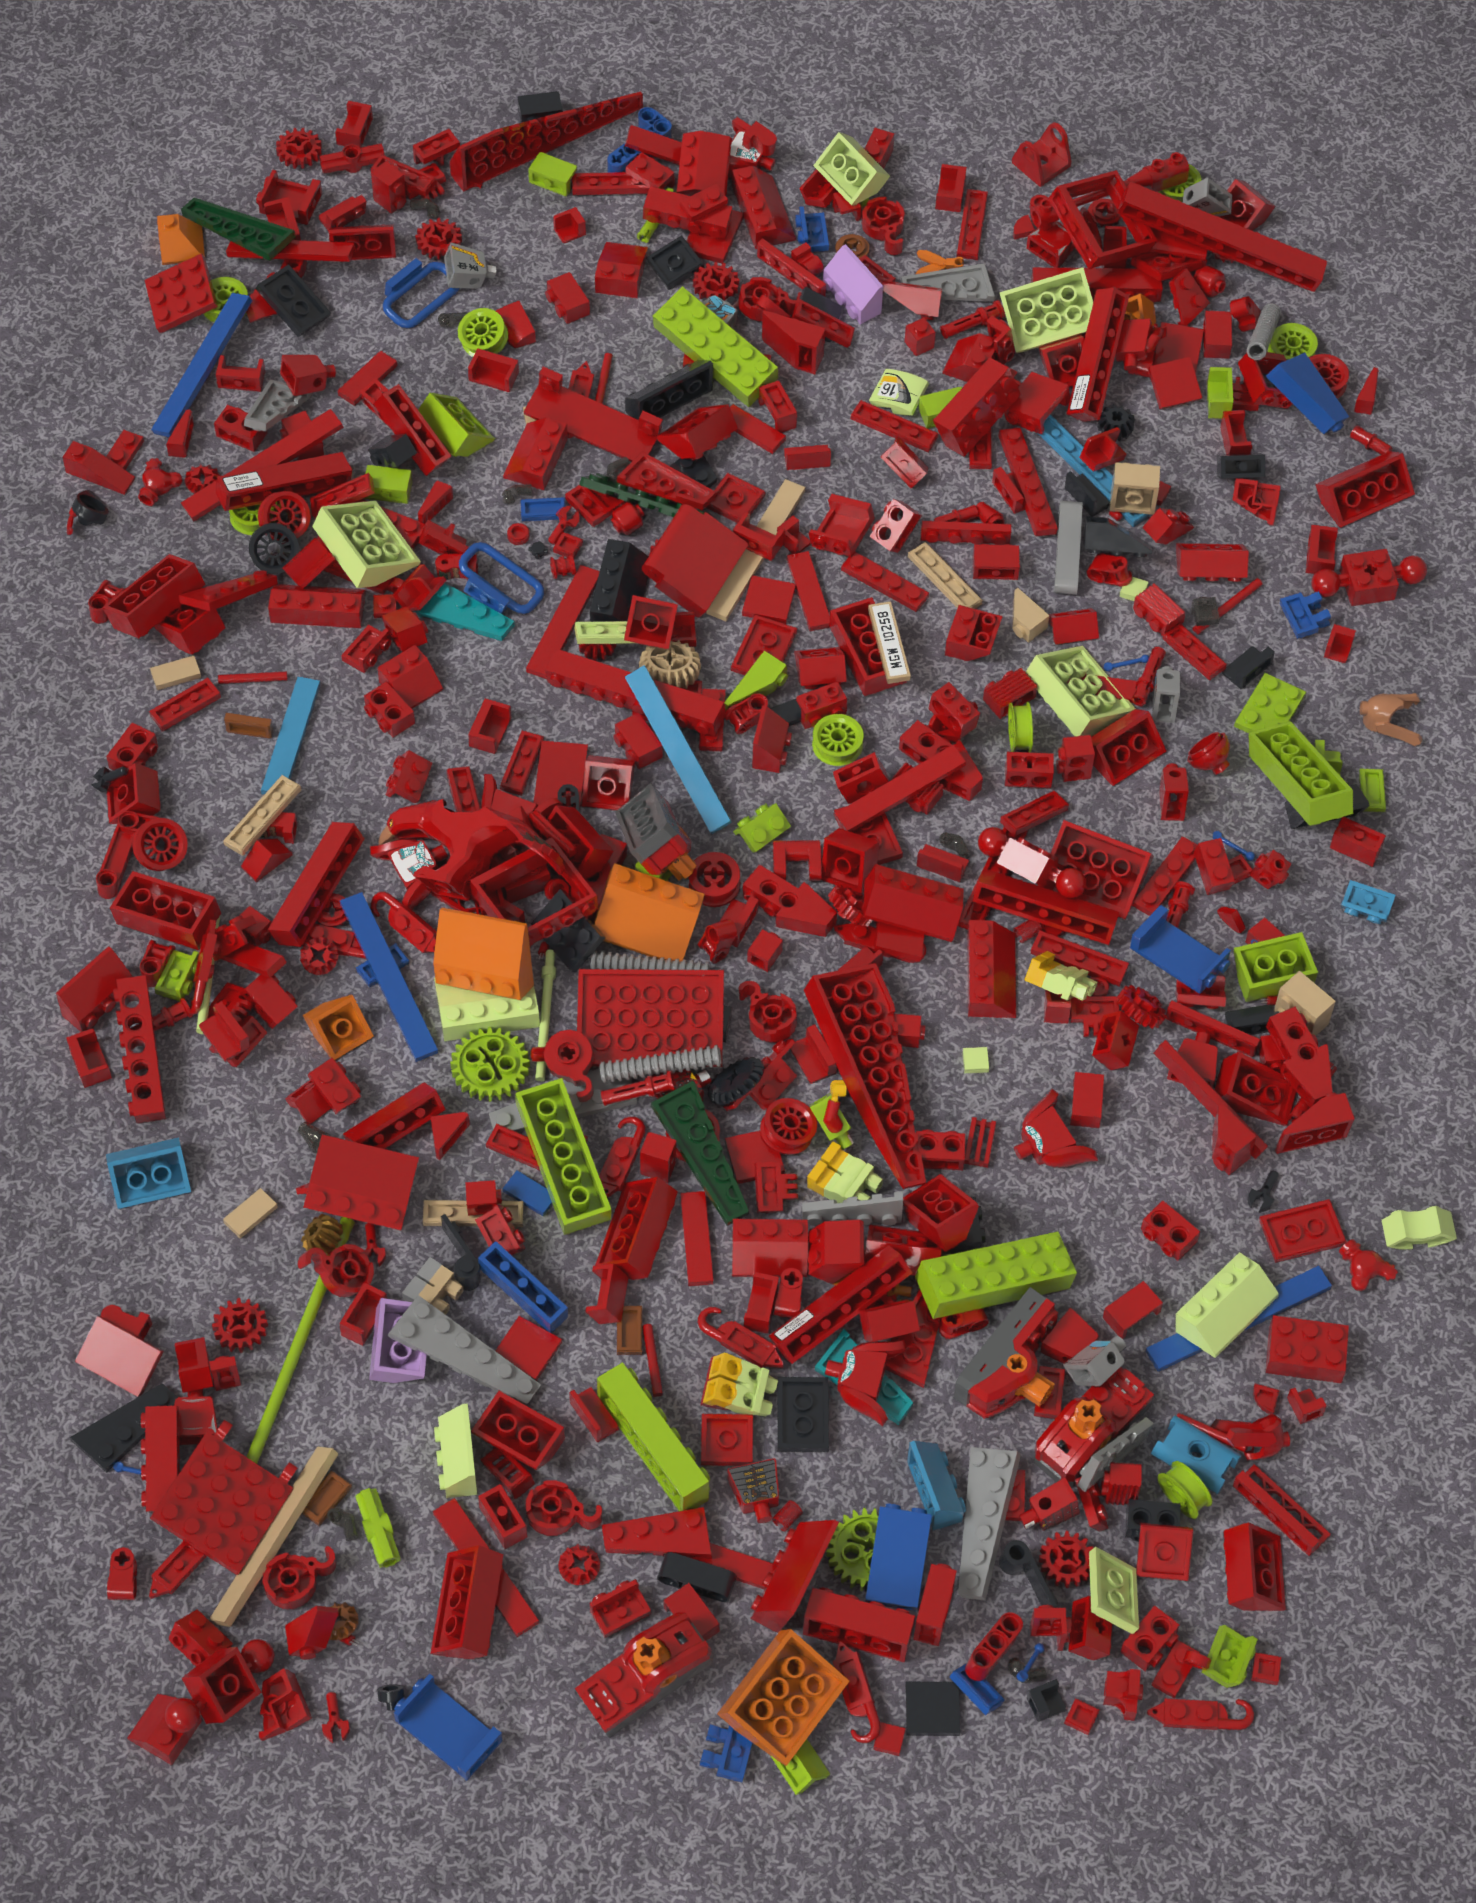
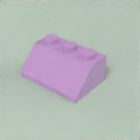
M846 244L843 245L824 268L822 281L826 283V290L833 293L837 303L843 305L847 309L849 316L852 319H856L861 325L881 314L883 285Z
M380 1299L375 1314L369 1380L398 1383L424 1378L427 1354L419 1350L415 1351L388 1336L391 1329L412 1302Z

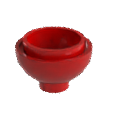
M1214 732L1201 739L1188 752V763L1198 770H1212L1215 775L1223 772L1230 765L1227 760L1230 750L1227 735Z

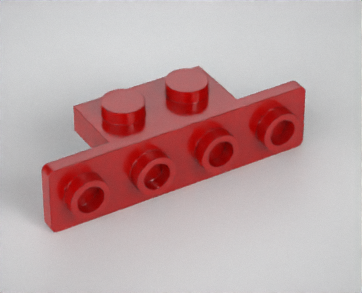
M793 1039L778 1041L772 1048L774 1052L769 1057L766 1056L761 1060L764 1065V1074L756 1086L741 1098L725 1104L723 1108L726 1111L735 1109L749 1095L761 1109L766 1110L797 1077L793 1070L782 1060V1057L796 1042Z

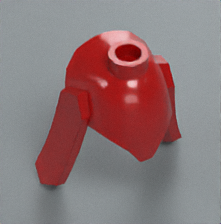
M1274 1414L1260 1418L1253 1423L1215 1419L1211 1427L1227 1433L1226 1439L1233 1447L1253 1446L1250 1451L1244 1453L1247 1460L1272 1457L1278 1454L1283 1447L1290 1446L1289 1433L1287 1431L1283 1432L1282 1421ZM1254 1447H1262L1260 1452L1253 1453Z

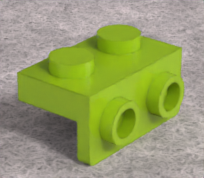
M767 803L761 805L755 810L756 815L752 818L747 816L737 823L739 827L733 831L735 835L740 834L753 853L791 827L776 803L769 806Z
M173 950L154 989L155 994L179 1002L186 994L189 995L193 987L199 952L193 951L192 955Z
M1226 1625L1219 1626L1208 1654V1658L1211 1659L1209 1669L1202 1670L1201 1673L1226 1688L1240 1685L1247 1676L1246 1669L1249 1661L1255 1655V1645L1258 1639L1254 1636L1245 1638Z

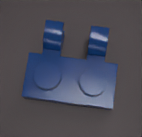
M1319 591L1307 597H1303L1300 592L1280 599V606L1297 639L1318 633L1319 628L1330 626L1328 619H1331V615L1328 609L1314 615L1310 611L1321 608L1320 601H1322V597Z
M710 1724L706 1741L724 1743L722 1755L703 1750L699 1766L718 1768L716 1776L742 1783L752 1742L734 1730L730 1725L727 1730Z

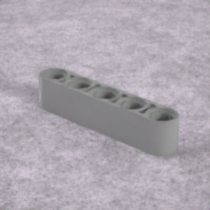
M1060 501L1054 593L1077 595L1083 502Z

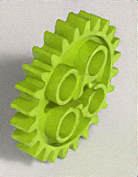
M491 1027L488 1028L487 1033H484L479 1028V1035L469 1032L470 1039L462 1037V1045L456 1044V1052L451 1054L453 1060L450 1061L451 1069H453L452 1078H456V1086L462 1085L463 1093L470 1090L471 1098L479 1094V1101H482L484 1096H488L489 1102H492L495 1095L499 1100H502L503 1093L510 1097L511 1089L519 1091L518 1083L525 1084L524 1076L529 1075L528 1067H530V1061L528 1059V1051H525V1044L519 1043L518 1036L510 1039V1031L502 1035L501 1028H498L496 1033H492ZM498 1048L499 1050L491 1051L490 1049ZM471 1059L478 1060L477 1062H469ZM504 1066H510V1067H512V1068H510V1069H508V1070H507V1069H502ZM495 1072L501 1078V1080H498V1078L495 1076ZM484 1077H489V1078H491L490 1080H487V1081L481 1080V1079L484 1078Z
M863 1508L862 1515H858L853 1510L851 1519L847 1515H843L844 1524L839 1522L827 1546L830 1549L826 1550V1556L832 1557L828 1565L830 1567L836 1566L833 1574L839 1575L842 1573V1583L848 1579L851 1580L850 1588H853L856 1583L860 1584V1591L862 1592L865 1586L868 1585L869 1564H871L873 1549H870L869 1552L864 1550H867L868 1547L874 1548L878 1522L877 1510L875 1508L871 1515L867 1513L866 1508ZM864 1530L868 1535L860 1537L855 1532ZM848 1552H853L857 1554L858 1557L855 1559H848L845 1556V1554Z

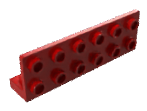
M544 366L539 372V384L524 409V415L535 420L547 417L567 423L569 435L630 462L642 452L648 455L651 453L658 440L656 436L661 434L663 419L642 411L639 420L563 387L562 374Z

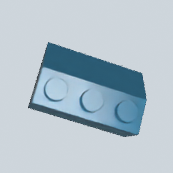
M179 1137L106 1154L118 1209L191 1192Z
M910 1442L907 1463L924 1509L927 1510V1514L932 1515L930 1523L932 1530L962 1522L966 1507L962 1497L958 1498L956 1494L957 1483L954 1475H949L946 1466L949 1464L946 1453L940 1451L937 1443Z

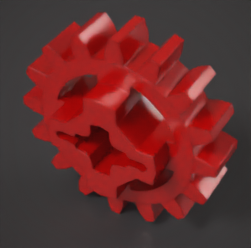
M293 128L292 133L287 130L285 131L286 136L280 135V141H276V153L279 156L280 162L285 161V166L287 167L293 164V169H296L298 165H301L302 169L305 168V164L312 166V161L318 162V156L322 155L321 140H319L318 134L313 135L312 130L305 132V128H302L301 131Z
M437 218V222L429 219V224L422 223V228H418L417 235H415L417 249L422 250L423 256L429 254V259L437 256V259L440 260L441 256H445L450 243L458 245L462 243L461 229L456 228L455 222L449 224V219H446L444 222H441L440 218Z
M714 262V266L706 263L705 269L699 267V272L694 273V293L699 294L700 300L708 299L712 295L718 296L723 301L730 296L734 297V294H738L740 282L738 273L733 272L732 266L726 268V263H723L721 266H718L717 262Z
M835 885L828 894V897H830L829 901L834 903L833 906L837 909V914L843 919H847L853 924L859 923L863 927H868L873 921L863 918V894L851 888L845 889L842 885Z
M1126 985L1117 996L1119 999L1117 1003L1122 1005L1121 1010L1128 1017L1134 1019L1136 1023H1139V1025L1144 1027L1148 1025L1151 1029H1154V1027L1159 1028L1167 1017L1165 1015L1166 1010L1161 1008L1162 1003H1159L1158 998L1140 987L1135 988L1133 985L1129 987Z
M237 1298L236 1304H232L230 1300L227 1301L228 1307L220 1306V1315L214 1314L213 1316L216 1322L212 1324L215 1339L220 1340L222 1348L229 1345L230 1352H233L235 1347L239 1348L240 1353H243L244 1347L253 1350L252 1344L255 1342L260 1345L262 1343L260 1336L267 1335L265 1328L268 1327V1322L265 1319V1311H260L258 1303L252 1306L250 1299L242 1303L241 1299ZM256 1319L257 1325H256V1328L254 1329L252 1324L254 1323V1320ZM225 1321L228 1324L226 1331L223 1330Z
M1065 1531L1063 1537L1056 1532L1054 1540L1048 1537L1045 1542L1046 1546H1041L1040 1553L1042 1555H1039L1038 1562L1043 1564L1040 1571L1048 1572L1047 1581L1052 1578L1056 1579L1055 1586L1057 1587L1061 1582L1065 1583L1066 1588H1069L1070 1582H1073L1078 1587L1080 1579L1086 1582L1089 1578V1552L1093 1549V1546L1086 1547L1088 1539L1085 1538L1080 1541L1078 1539L1079 1533L1077 1532L1073 1537H1070L1069 1531ZM1051 1553L1053 1554L1052 1557L1055 1559V1562H1054L1053 1565L1051 1564V1561H1050V1554H1051ZM1081 1554L1084 1558V1565H1082V1561L1079 1559Z

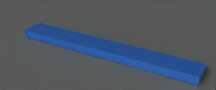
M231 293L151 430L154 434L166 437L171 436L186 409L189 410L252 302L250 296Z
M361 892L340 900L344 914L415 1062L437 1054V1046L363 893Z
M1320 1266L1314 1267L1275 1286L1279 1296L1245 1330L1272 1318L1273 1315L1285 1312L1330 1290L1332 1285ZM1176 1333L1147 1347L1145 1352L1156 1370L1160 1372L1203 1350Z

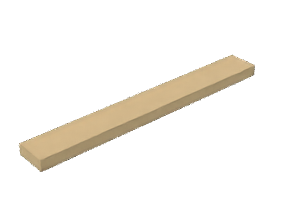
M785 479L757 527L776 535L777 527L789 519L805 493V487ZM745 549L706 611V614L726 622L748 587L752 575L756 574L765 558Z
M317 1446L292 1486V1492L209 1618L214 1624L227 1627L232 1626L262 1578L267 1563L277 1554L338 1456V1453L333 1448Z

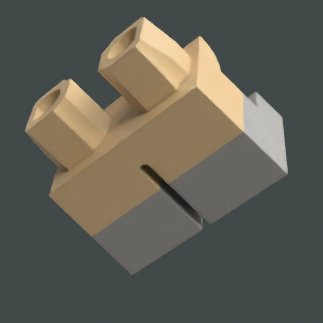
M429 1257L418 1271L417 1276L411 1280L402 1292L403 1301L413 1302L419 1295L446 1315L450 1305L442 1299L445 1295H448L457 1300L463 1293V1286L454 1279L452 1271Z

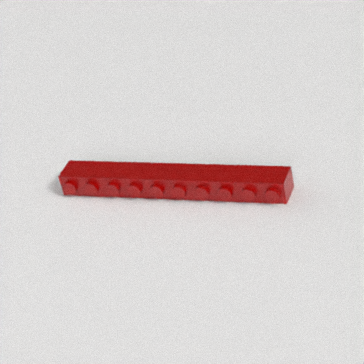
M1130 182L1122 195L1117 212L1120 215L1312 292L1316 291L1323 280L1327 261L1318 256L1311 255L1298 248L1244 228L1239 224H1234L1219 216L1172 199L1140 184Z

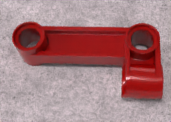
M124 811L118 816V823L101 869L96 875L98 894L102 898L111 899L118 894L119 886L133 851L132 841L137 829L145 822L159 817L133 811ZM160 838L156 839L155 846L159 844Z

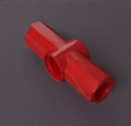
M381 143L361 148L357 145L349 144L341 152L321 155L319 159L323 174L341 170L356 173L362 169V166L374 164L381 154L384 156L385 154Z

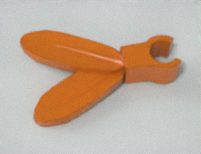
M918 250L917 256L930 265L920 268L916 274L963 267L964 258L944 259L930 251Z

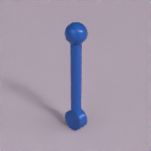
M1145 654L1141 658L1114 664L1106 662L1104 670L1109 672L1113 668L1139 662L1147 663L1149 656Z
M1215 831L1213 833V839L1221 838L1223 843L1245 855L1247 860L1252 861L1255 858L1253 852H1247L1222 837L1221 832Z
M116 1462L113 1465L114 1470L118 1473L126 1471L141 1475V1469L124 1466L122 1462Z
M1038 1643L1035 1645V1652L1025 1668L1017 1673L1016 1676L1020 1682H1025L1028 1679V1671L1038 1655L1045 1650L1043 1644Z

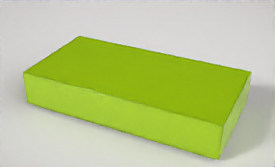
M1360 769V790L1370 805L1363 812H1385L1386 801L1383 769Z

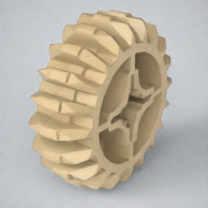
M680 640L677 642L671 641L669 650L646 646V650L642 652L639 661V668L645 665L654 680L687 689L688 685L694 684L701 670L699 653L695 652L694 647H689L688 643L681 644Z

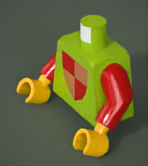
M834 1080L830 1084V1093L809 1106L830 1141L835 1139L843 1150L854 1142L848 1133L851 1127L839 1108L841 1102L838 1097H846V1085L843 1080Z

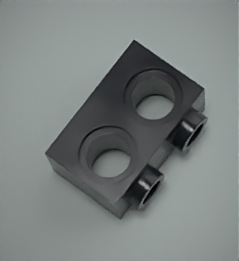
M1129 1499L1126 1508L1125 1537L1139 1542L1140 1525L1134 1522L1135 1519H1142L1147 1524L1161 1525V1521H1167L1172 1526L1180 1527L1181 1504Z

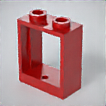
M1266 352V355L1261 360H1253L1246 353L1238 362L1254 404L1286 409L1293 404L1277 387L1276 389L1267 387L1262 373L1268 374L1279 363L1286 361L1283 354Z
M941 1563L937 1565L931 1564L916 1620L913 1640L935 1646L940 1644L957 1570L952 1569L949 1565Z

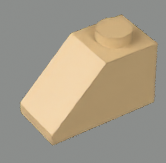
M1017 588L1014 591L1012 629L1019 638H1023L1029 643L1048 628L1049 615Z

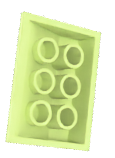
M1084 268L1000 292L1008 325L1012 330L1016 353L1081 335L1087 331L1093 300Z
M377 501L323 506L312 526L356 588L377 586L421 563Z
M1083 646L1036 655L1025 672L1037 685V691L1044 698V701L1050 705L1058 718L1064 722L1074 736H1093L1136 709L1122 695L1121 700L1116 699L1112 693L1105 690L1095 695L1102 686V681L1097 676H1104L1108 681L1107 677L1109 676Z
M434 977L444 1041L457 1040L462 1037L470 1038L469 1032L479 1035V1028L484 1033H487L489 1027H491L492 1033H496L498 1028H501V1033L540 1027L534 986L521 1000L437 984Z

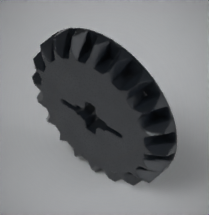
M744 1057L742 1060L738 1059L733 1064L730 1063L727 1068H723L721 1073L716 1074V1078L711 1081L707 1094L714 1104L723 1105L747 1094L762 1078L764 1074L763 1063L759 1058L756 1059L755 1057Z

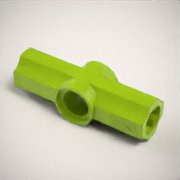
M376 1488L362 1490L355 1495L363 1518L362 1525L368 1543H371L379 1568L393 1566L401 1561L393 1538L394 1532L388 1514L384 1512Z

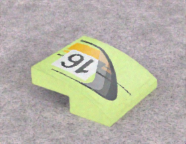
M885 369L869 399L870 404L876 407L891 408L894 414L913 416L919 404V397L924 395L929 382L907 372Z

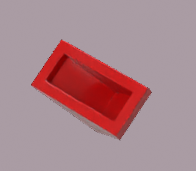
M278 839L257 840L242 863L241 868L255 882H258L293 854Z
M1045 989L1044 1022L1068 1024L1071 999L1065 1000L1061 998L1062 994H1055Z
M459 1112L431 1116L437 1159L441 1160L470 1126L468 1113Z

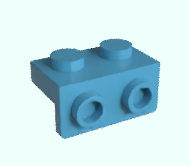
M1350 880L1341 908H1344V913L1358 917V914L1368 916V921L1381 924V921L1387 922L1396 895Z

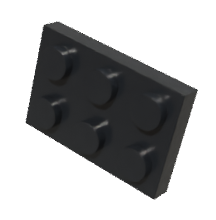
M289 264L259 283L255 288L297 337H300L327 319L331 314Z
M559 889L532 921L531 925L575 903V901L565 890ZM585 916L575 921L571 926L564 927L552 936L543 939L571 972L576 973L606 937L588 916Z
M777 1377V1452H829L828 1377Z

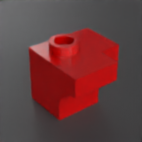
M1130 1669L1125 1672L1107 1671L1103 1705L1117 1707L1122 1712L1124 1720H1135L1137 1702L1142 1700L1143 1684H1140L1141 1670Z

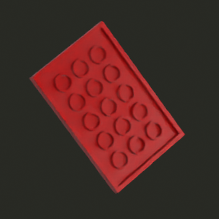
M579 969L577 1031L585 1035L591 1043L595 1058L592 1066H600L603 1061L606 1064L610 1060L613 1063L617 1059L623 1061L624 1058L631 1060V1057L638 1059L639 1056L646 1058V1055L654 1057V1054L661 1056V1053L668 1055L669 1052L675 1054L676 1051L682 1053L686 1049L689 1052L692 1048H695L696 1051L699 1050V1047L707 1049V1046L714 1048V1045H718L722 1061L720 1067H723L724 970Z

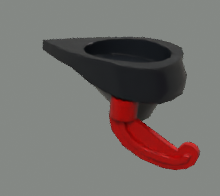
M85 490L77 494L69 511L67 535L73 533V520L77 515L79 523L84 526L92 523L103 524L109 510L92 491Z

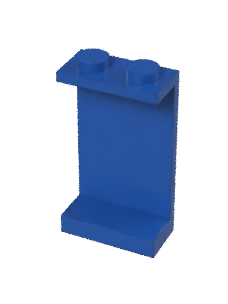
M1160 905L1132 934L1130 949L1200 994L1206 987L1210 988L1214 984L1216 976L1220 972L1224 973L1228 969L1231 950L1226 948L1220 955L1216 954L1167 922L1168 909Z
M886 1504L885 1507L880 1506L865 1602L875 1601L882 1603L886 1607L917 1612L932 1517L931 1514H927V1510L912 1508L911 1511L901 1510V1506L896 1504Z
M429 1673L425 1679L421 1678L415 1683L412 1688L413 1692L407 1699L404 1697L396 1704L394 1708L395 1721L467 1781L503 1741L502 1733L494 1726L491 1730L440 1689L434 1682V1676Z

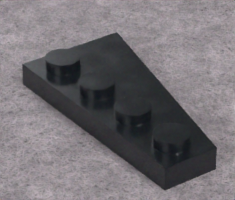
M161 1383L71 1436L70 1440L107 1473L114 1463L119 1462L145 1437V1428H141V1413H145V1407L174 1406L175 1399L178 1397Z

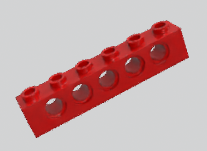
M146 975L116 979L118 988H113L115 1003H120V1010L116 1011L118 1025L123 1026V1033L119 1034L121 1048H126V1056H122L124 1071H129V1079H125L127 1094H132V1101L128 1102L130 1117L134 1116L136 1123L166 1119ZM131 1001L139 1002L134 1008L127 1007V1004ZM139 1023L142 1025L138 1030L130 1029L133 1024ZM137 1046L145 1047L141 1053L133 1052ZM139 1069L148 1070L143 1076L136 1075ZM147 1091L151 1093L146 1099L139 1098L142 1092Z

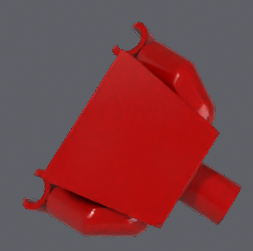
M1150 318L1124 320L1115 354L1116 361H1124V370L1126 371L1136 370L1137 361L1146 360L1148 353L1154 350L1161 338L1167 336V325L1164 324L1163 327H1158V324L1155 323L1153 330Z

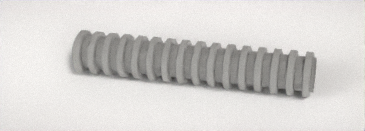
M1267 304L1261 311L1247 347V354L1253 360H1261L1266 355L1281 316V309L1276 304Z
M594 951L591 955L590 969L710 970L709 962L702 964L701 961L694 963V960L687 962L686 959H683V961H679V959L672 961L671 958L664 960V957L657 959L656 956H653L652 959L649 956L642 958V955L634 957V954L627 956L624 953L622 956L619 953L612 955V952L605 954L604 951H601V953Z
M714 1045V1048H710V1046H707V1049L699 1047V1050L696 1051L695 1048H692L689 1052L686 1049L682 1053L676 1051L675 1054L669 1052L668 1055L661 1053V1056L654 1054V1057L646 1055V1058L639 1056L638 1059L631 1057V1060L624 1058L623 1061L617 1059L613 1063L611 1060L606 1064L603 1061L600 1064L601 1080L603 1083H607L608 1080L615 1082V1079L622 1081V1078L630 1080V1077L637 1079L638 1076L645 1078V1075L653 1076V1074L659 1076L663 1072L667 1074L669 1070L675 1073L677 1070L683 1072L684 1069L690 1071L691 1068L698 1070V1067H702V1069H705L706 1066L713 1068V1065L720 1067L722 1064L720 1048L718 1045Z

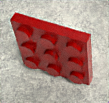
M202 253L144 280L156 329L159 333L165 332L218 307L206 259Z

